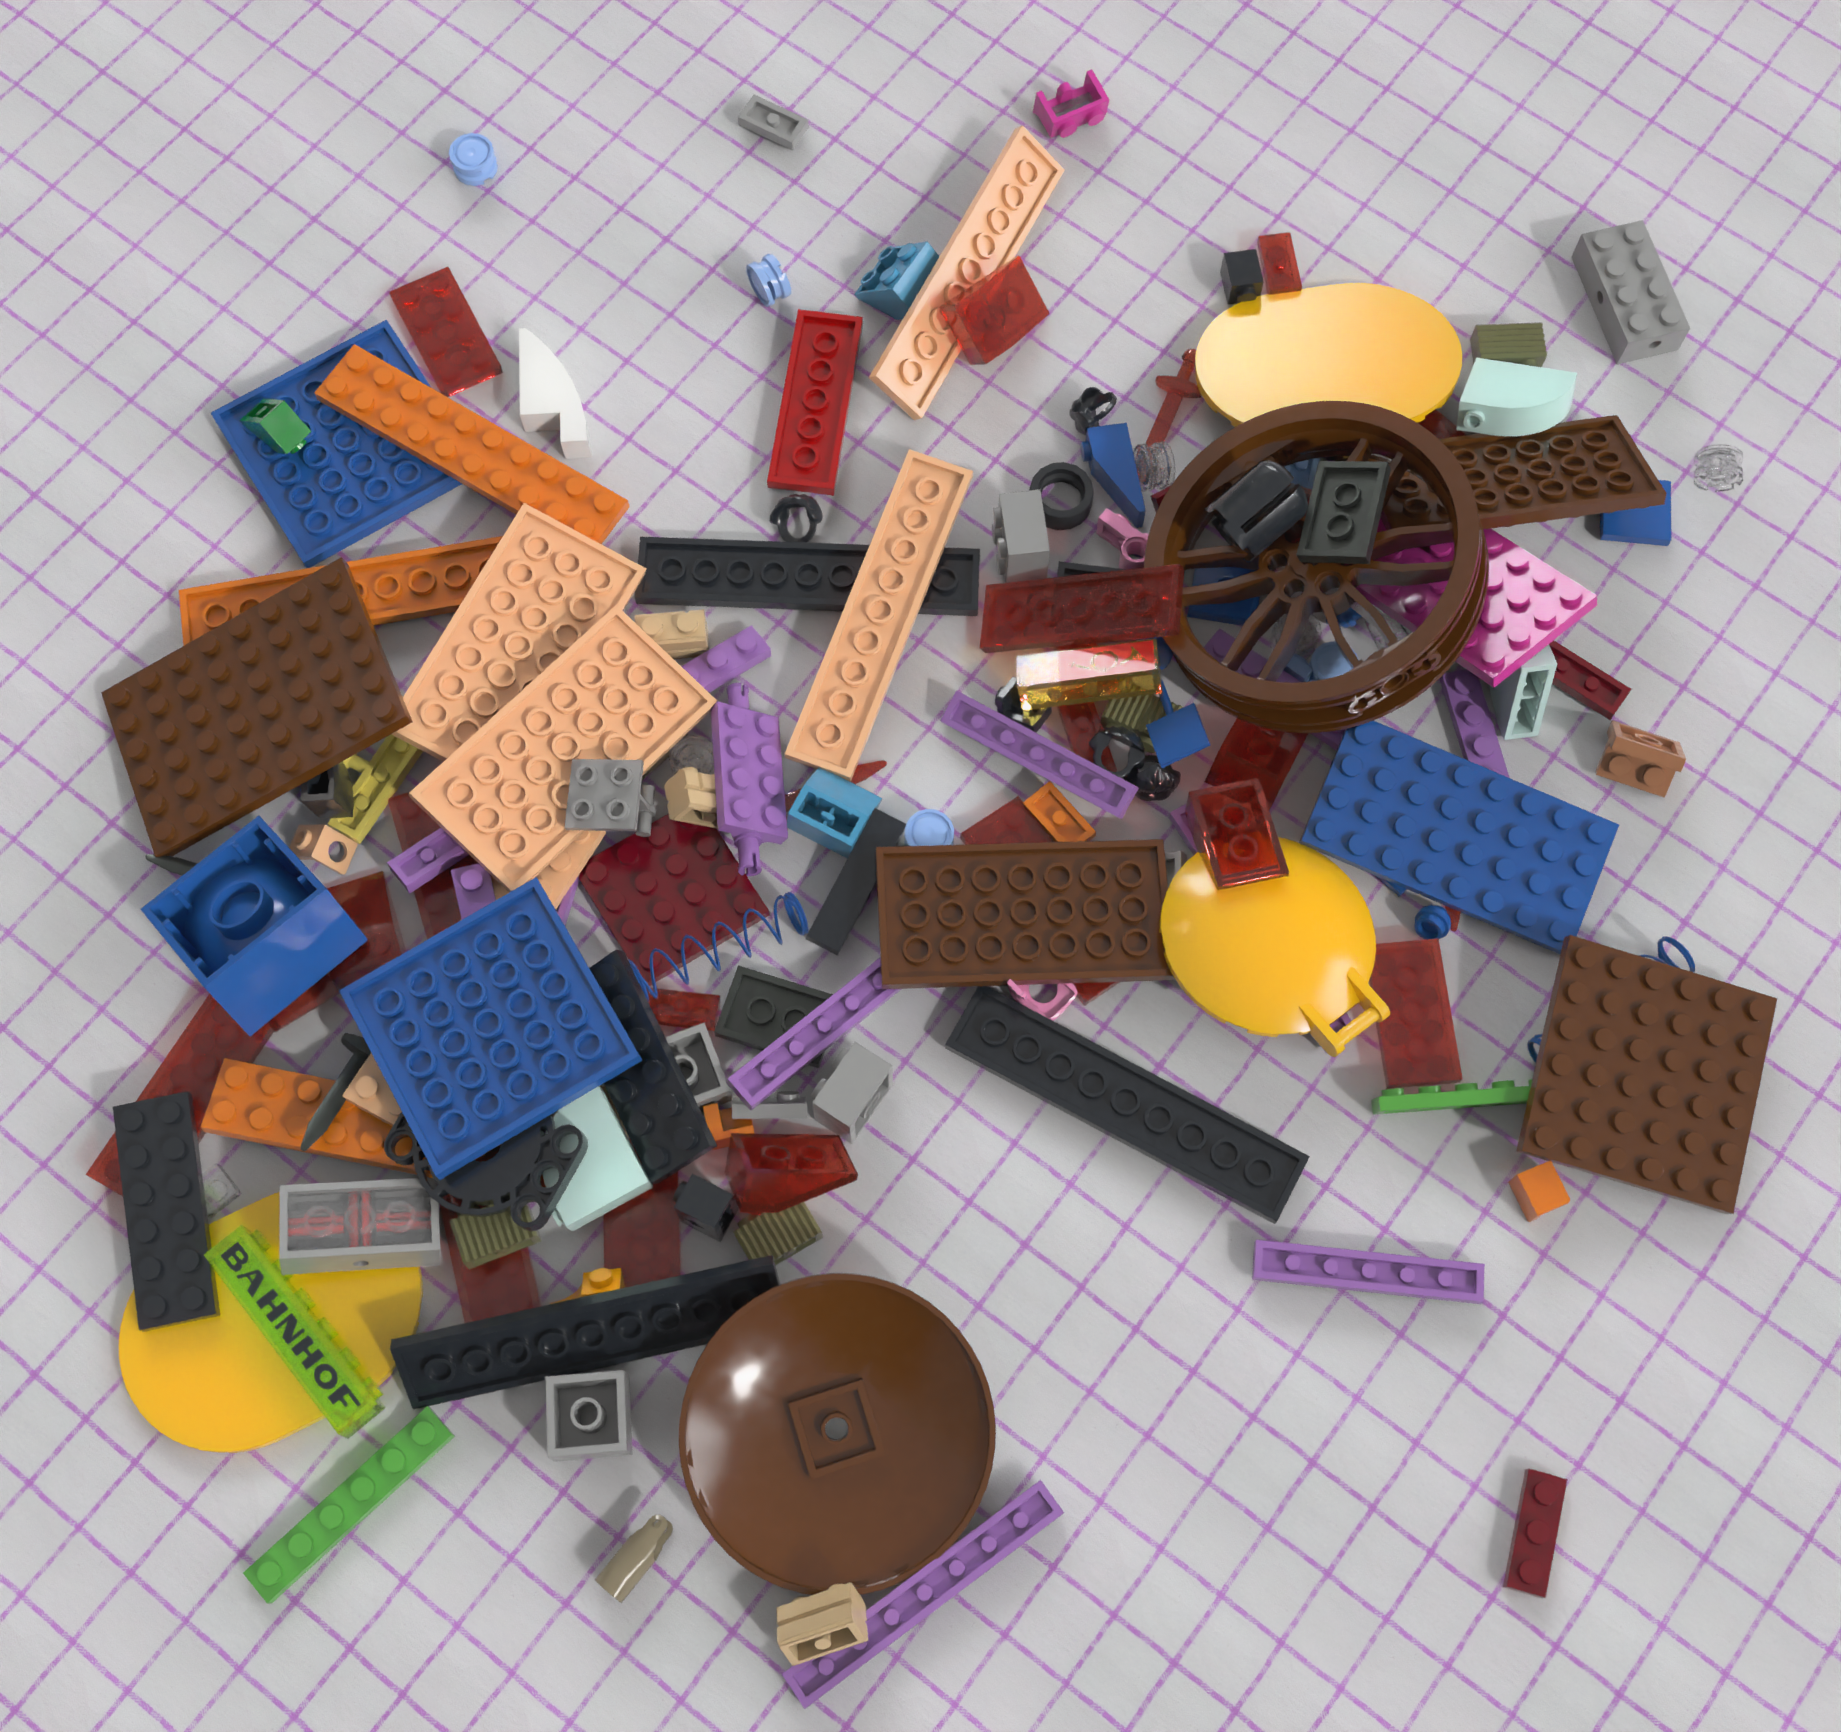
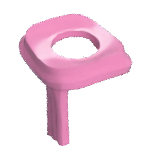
M1011 979L1007 982L1010 994L1016 1002L1052 1021H1055L1068 1008L1077 995L1074 983L1057 984L1058 990L1054 999L1050 1002L1040 1003L1031 997L1029 992L1030 985H1016Z

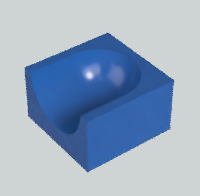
M259 815L140 909L202 986L249 1036L253 1035L368 941L327 888Z

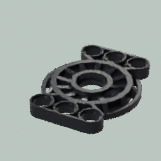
M402 1111L384 1142L386 1155L400 1165L405 1166L414 1163V1168L421 1185L431 1198L448 1210L465 1216L486 1217L504 1213L511 1209L513 1221L527 1231H537L548 1222L588 1149V1140L583 1132L569 1124L555 1129V1122L551 1114L503 1142L493 1158L481 1162L473 1160L439 1180L427 1159L422 1160L425 1155ZM568 1134L577 1135V1148L571 1153H562L559 1145L561 1139ZM403 1137H410L413 1141L411 1151L405 1156H397L395 1153L396 1143ZM548 1168H556L559 1172L558 1182L549 1188L542 1187L540 1183L542 1173ZM424 1170H430L433 1178L439 1184L435 1189L428 1182ZM451 1194L462 1201L461 1207L447 1202L442 1197ZM530 1202L538 1203L540 1207L538 1217L532 1222H523L521 1218L522 1208ZM494 1204V1207L473 1209L476 1205L488 1206Z

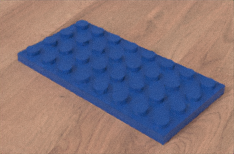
M1373 720L1345 729L1299 843L1557 954H1561L1564 937L1568 935L1577 937L1619 824Z

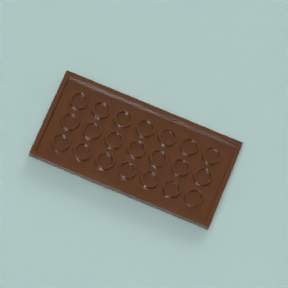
M1617 415L1561 422L1545 431L1524 436H1494L1479 433L1439 439L1455 456L1470 482L1483 529L1511 527L1513 525L1534 522L1541 523L1548 520L1577 518L1585 515L1613 513L1628 509H1643L1650 506L1664 505L1666 491ZM1368 459L1367 462H1382V461H1378V460H1374V459ZM1407 471L1404 473L1380 516L1386 530L1404 526L1450 523L1442 503L1432 489L1424 481Z
M1163 839L876 847L882 989L1008 985L1009 979L1016 985L1163 981L1175 979L1164 956L1165 948L1162 933H1160L1161 907L1168 889Z

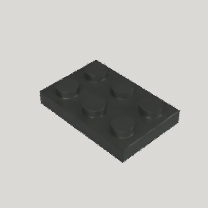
M1318 462L1296 554L1300 562L1370 564L1391 472L1388 462Z
M738 965L714 1034L716 1037L763 1051L833 994ZM825 1051L808 1065L820 1068Z

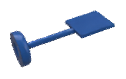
M1147 636L1136 642L1153 640L1155 669L1133 673L1141 676L1152 675L1166 716L1146 725L1160 766L1164 768L1211 746L1195 703L1174 712L1160 671L1165 669L1171 662L1173 652L1163 637ZM1131 646V656L1125 659V662L1134 659L1148 662L1133 646Z

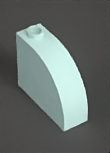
M1476 358L1460 399L1456 430L1494 436H1524L1550 429L1561 422L1571 408L1577 373Z
M1549 644L1495 688L1490 686L1497 723L1504 740L1533 737L1539 734L1557 667V662Z
M600 1086L557 1111L553 1117L555 1129L562 1125H573L583 1132L588 1140L587 1152L552 1213L558 1226L565 1224L568 1229L574 1231L653 1188L633 1146ZM568 1134L561 1139L559 1144L561 1152L565 1154L571 1153L577 1148V1135ZM548 1168L542 1173L546 1188L552 1187L558 1182L559 1172L556 1168Z

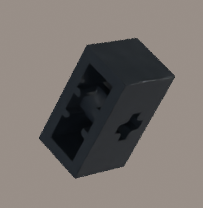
M693 1173L688 1182L683 1180L679 1184L672 1201L676 1202L674 1209L682 1223L720 1243L739 1210L733 1194Z

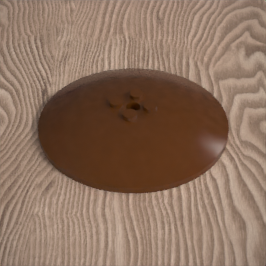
M826 1273L794 1279L765 1291L738 1309L721 1325L698 1358L687 1384L679 1420L680 1463L685 1485L695 1510L714 1540L735 1561L763 1580L781 1588L808 1595L826 1591L834 1584H846L849 1582L853 1584L860 1595L883 1590L909 1579L934 1559L940 1558L962 1534L980 1505L992 1471L996 1443L994 1404L989 1384L975 1352L960 1330L944 1313L915 1292L884 1279L855 1273ZM836 1417L844 1419L848 1424L847 1433L839 1439L830 1438L825 1432L827 1422Z

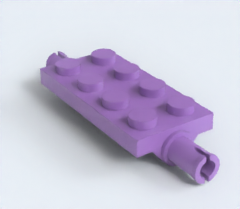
M733 683L726 688L728 704L717 701L711 708L718 831L731 833L734 845L738 848L739 874L744 875L746 868V876H755L762 871L759 846L766 842L781 845L788 839L779 717L750 710L749 687L746 684L742 686L741 683Z

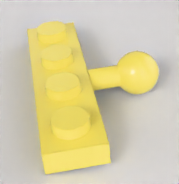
M391 734L385 738L370 762L357 754L344 760L343 762L347 769L352 768L361 773L352 787L354 798L353 817L331 818L327 823L328 826L361 844L423 751Z

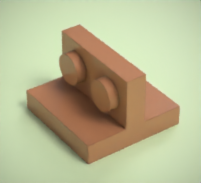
M1612 720L1607 730L1608 741L1595 771L1596 775L1665 798L1675 772H1681L1686 761L1680 742Z

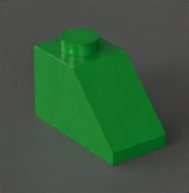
M263 398L239 420L275 452L288 454L289 452L294 454L299 451L307 442L304 438L311 433L310 429L284 400Z

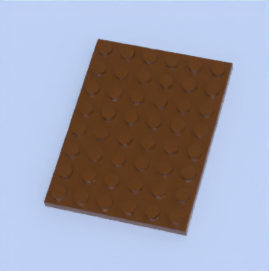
M342 557L101 692L155 857L174 856L413 722L349 565Z

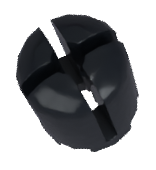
M1265 460L1259 462L1204 509V512L1214 513L1216 518L1211 523L1230 546H1239L1242 551L1244 550L1248 553L1243 558L1247 563H1250L1304 517L1308 509L1306 493L1300 484L1295 485L1291 483L1294 479L1291 473L1285 467L1273 461Z

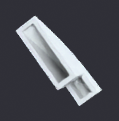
M519 328L520 417L525 432L560 430V442L565 459L592 457L590 435L584 411L572 379L558 358L539 338L528 329Z

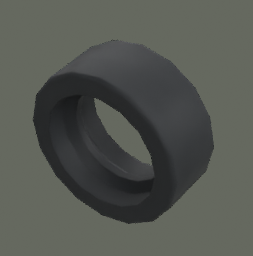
M1066 462L1051 463L1041 468L1035 474L1030 490L1040 489L1042 493L1044 487L1059 482L1071 484L1078 489L1081 495L1080 503L1070 510L1060 511L1052 509L1042 501L1047 528L1054 530L1072 529L1082 524L1089 516L1094 495L1093 484L1087 473L1078 466Z

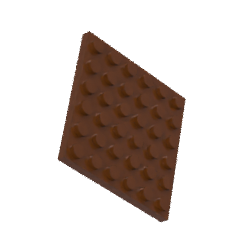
M1573 935L1565 936L1516 1152L1724 1214H1734L1778 998Z

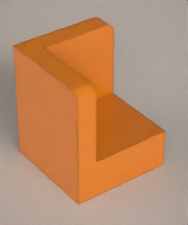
M718 1103L703 1106L706 1123L717 1144V1147L712 1150L756 1141L752 1119H732V1107L719 1110Z
M1551 1161L1518 1173L1508 1181L1528 1222L1534 1221L1541 1215L1565 1206L1570 1202V1197Z

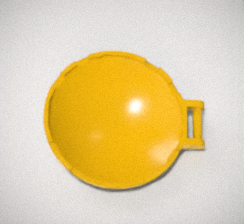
M1270 835L1235 836L1220 840L1197 852L1185 862L1172 879L1160 913V933H1162L1165 948L1164 956L1171 973L1186 995L1213 1018L1224 1024L1227 1021L1247 1029V1033L1260 1036L1277 1037L1279 1034L1299 1033V1035L1310 1033L1330 1056L1336 1057L1345 1050V1045L1374 1022L1380 1023L1390 1016V1010L1386 1003L1368 984L1376 954V936L1370 911L1355 884L1326 856L1299 842ZM1357 1004L1365 1010L1338 1032H1335L1330 1027L1332 1023Z

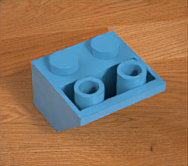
M928 241L914 244L908 243L896 247L889 246L878 256L879 262L873 270H870L862 277L861 286L854 295L864 303L896 320L903 319L940 256Z
M818 768L804 784L789 810L787 828L848 859L874 808L877 809L882 798L836 774Z

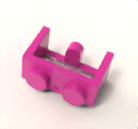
M1091 69L1086 71L1082 87L1072 90L1070 84L1064 82L1057 88L1056 98L1047 101L1042 90L1036 92L1032 113L1038 115L1050 138L1057 135L1065 138L1072 135L1077 127L1088 123L1089 126H1094L1100 123L1107 113L1109 98Z

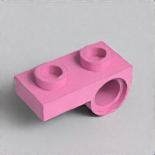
M1106 508L1098 518L1096 534L1121 551L1119 569L1144 571L1145 550L1149 534H1142L1131 526L1126 517L1121 514H1115ZM1137 554L1141 556L1142 559L1135 560L1130 558L1128 555Z

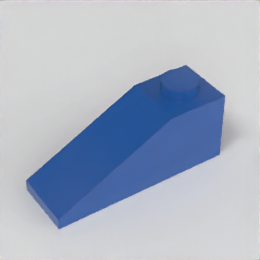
M1127 422L1087 428L1086 440L1080 444L1083 462L1089 463L1091 475L1136 528L1143 527L1146 509Z

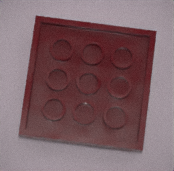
M669 813L651 823V836L642 837L635 833L590 858L578 876L627 959L634 962L639 973L649 986L652 985L650 955L654 948L662 950L678 968L683 967L681 943L684 936H693L707 951L713 949L712 930L716 922L725 923L737 935L743 931V917L747 909L750 908L758 911L764 918L770 916L768 908L746 874H739V863L718 830L712 827L669 819ZM749 912L746 917V927L749 928L762 919L754 912ZM718 925L716 927V947L734 937L724 926ZM687 938L685 940L686 964L705 954L692 939ZM655 952L653 954L655 982L676 971L661 953Z

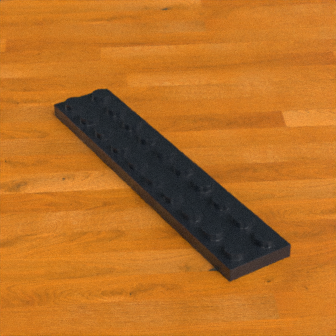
M640 537L638 564L646 568V572L635 590L636 604L843 611L870 545ZM944 547L918 614L978 616L980 549Z
M988 986L977 987L945 1044V1049L1273 1224L1277 1223L1310 1157Z
M773 1255L392 1339L390 1351L414 1410L544 1381L545 1377L571 1375L707 1345L721 1325L738 1309L756 1296L781 1283Z

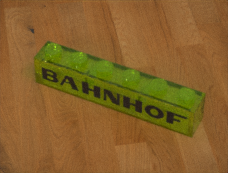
M243 1225L239 1226L206 1252L204 1256L338 1435L349 1439L386 1408L379 1399L384 1393L370 1376L364 1380L356 1369L361 1365L358 1358L347 1346L344 1349L339 1347L334 1340L338 1333L325 1317L319 1320L311 1310L316 1304L310 1295L302 1287L296 1290L289 1279L294 1275H282L279 1258L274 1261L267 1252L271 1245L258 1229L252 1232Z

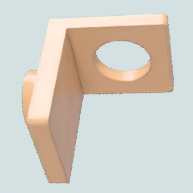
M325 824L298 826L289 848L300 860H315L331 870L345 875L358 843ZM334 841L340 842L344 848V855L338 862H334L328 853L329 847Z

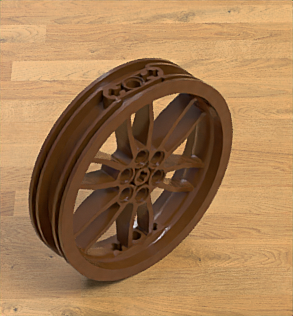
M1316 401L1282 407L1254 417L1213 441L1184 468L1167 491L1152 522L1144 558L1145 591L1152 617L1163 639L1173 652V656L1180 669L1192 685L1215 706L1240 720L1267 729L1294 733L1329 732L1362 725L1392 713L1425 692L1442 677L1466 647L1480 619L1489 582V554L1476 500L1470 482L1455 456L1435 435L1417 422L1379 406L1351 401ZM1332 456H1349L1347 461L1367 462L1368 459L1388 462L1391 472L1382 511L1407 471L1424 481L1432 489L1442 503L1450 521L1447 524L1404 526L1377 532L1370 564L1344 565L1345 563L1300 562L1296 556L1299 542H1292L1297 538H1301L1305 517H1302L1250 563L1243 559L1248 553L1244 550L1242 551L1239 546L1223 545L1193 550L1201 533L1214 517L1213 512L1207 513L1204 512V509L1255 465L1265 460L1276 462L1283 467L1309 459ZM1453 542L1454 545L1453 560L1449 562L1398 564L1374 561L1406 549ZM1285 566L1283 570L1274 572L1278 567ZM1236 567L1257 570L1224 582L1182 588L1185 570ZM1448 581L1439 601L1424 622L1414 632L1399 641L1378 609L1356 589L1361 584L1412 586ZM1338 588L1335 593L1326 594L1330 589ZM1303 592L1301 595L1291 598L1294 593ZM1268 594L1246 620L1221 663L1210 655L1195 637L1184 608L1189 605L1233 603ZM1349 608L1355 610L1375 627L1388 646L1374 652L1365 661L1357 659L1344 638L1337 619V615L1342 614ZM1317 612L1324 613L1339 651L1352 669L1343 675L1318 681L1276 682L1293 657L1310 615ZM1284 614H1287L1281 637L1259 677L1253 678L1236 672L1259 638Z

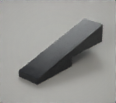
M874 808L811 926L806 940L838 956L877 883L876 847H897L903 836L906 823Z

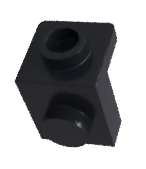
M1014 676L1005 686L998 690L995 696V705L997 706L998 713L1036 733L1052 713L1051 703L1021 692L1020 679Z

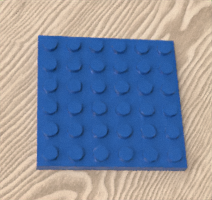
M387 319L211 412L216 424L306 568L318 564L462 485L459 481L318 401L314 394L354 344L431 387ZM263 398L284 400L310 429L311 433L304 438L307 442L299 451L294 454L290 452L282 454L275 452L239 420Z
M537 877L339 990L428 1163L439 1180L642 1061Z

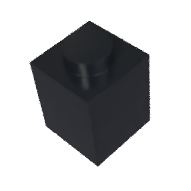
M1256 249L1224 253L1220 275L1227 305L1255 300L1257 296L1261 295L1264 283Z

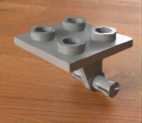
M572 759L564 828L566 830L636 831L635 834L638 836H651L652 817L656 816L657 810L653 806L656 787L653 785H642L643 760Z

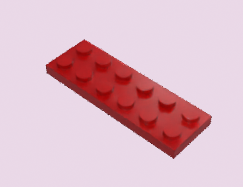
M798 309L767 478L768 488L834 496L863 328V317Z

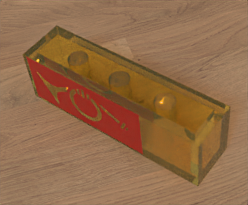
M1157 639L1017 656V688L1022 709L1031 710L1163 693Z

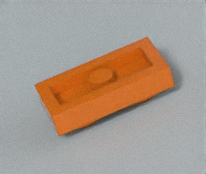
M1048 781L1023 802V807L1054 842L1090 841L1096 836V831L1051 781Z

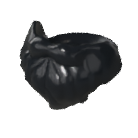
M1088 387L1084 390L1079 399L1073 402L1072 408L1069 411L1070 417L1075 421L1076 430L1086 435L1087 428L1099 426L1098 421L1114 408L1117 403V397L1112 392L1103 394L1096 387ZM1107 402H1110V404L1103 411L1096 415L1095 409L1099 408L1101 405Z
M793 494L779 500L770 514L769 521L771 524L778 526L779 534L784 541L807 543L816 533L817 524L822 521L823 514L816 499L806 494ZM789 509H806L810 527L807 534L802 538H794L788 531Z
M1113 725L1100 729L1088 743L1089 747L1093 749V763L1120 778L1129 775L1133 768L1141 769L1144 766L1145 748L1141 738L1134 731L1128 730L1123 726L1115 727ZM1111 739L1119 741L1130 748L1127 765L1118 772L1106 769L1101 760L1102 752L1108 746Z
M1157 755L1145 756V762L1159 763ZM1156 764L1141 772L1133 768L1130 774L1122 779L1139 788L1135 794L1139 799L1144 801H1162L1167 799L1178 787L1181 773L1174 770L1171 764L1164 768Z

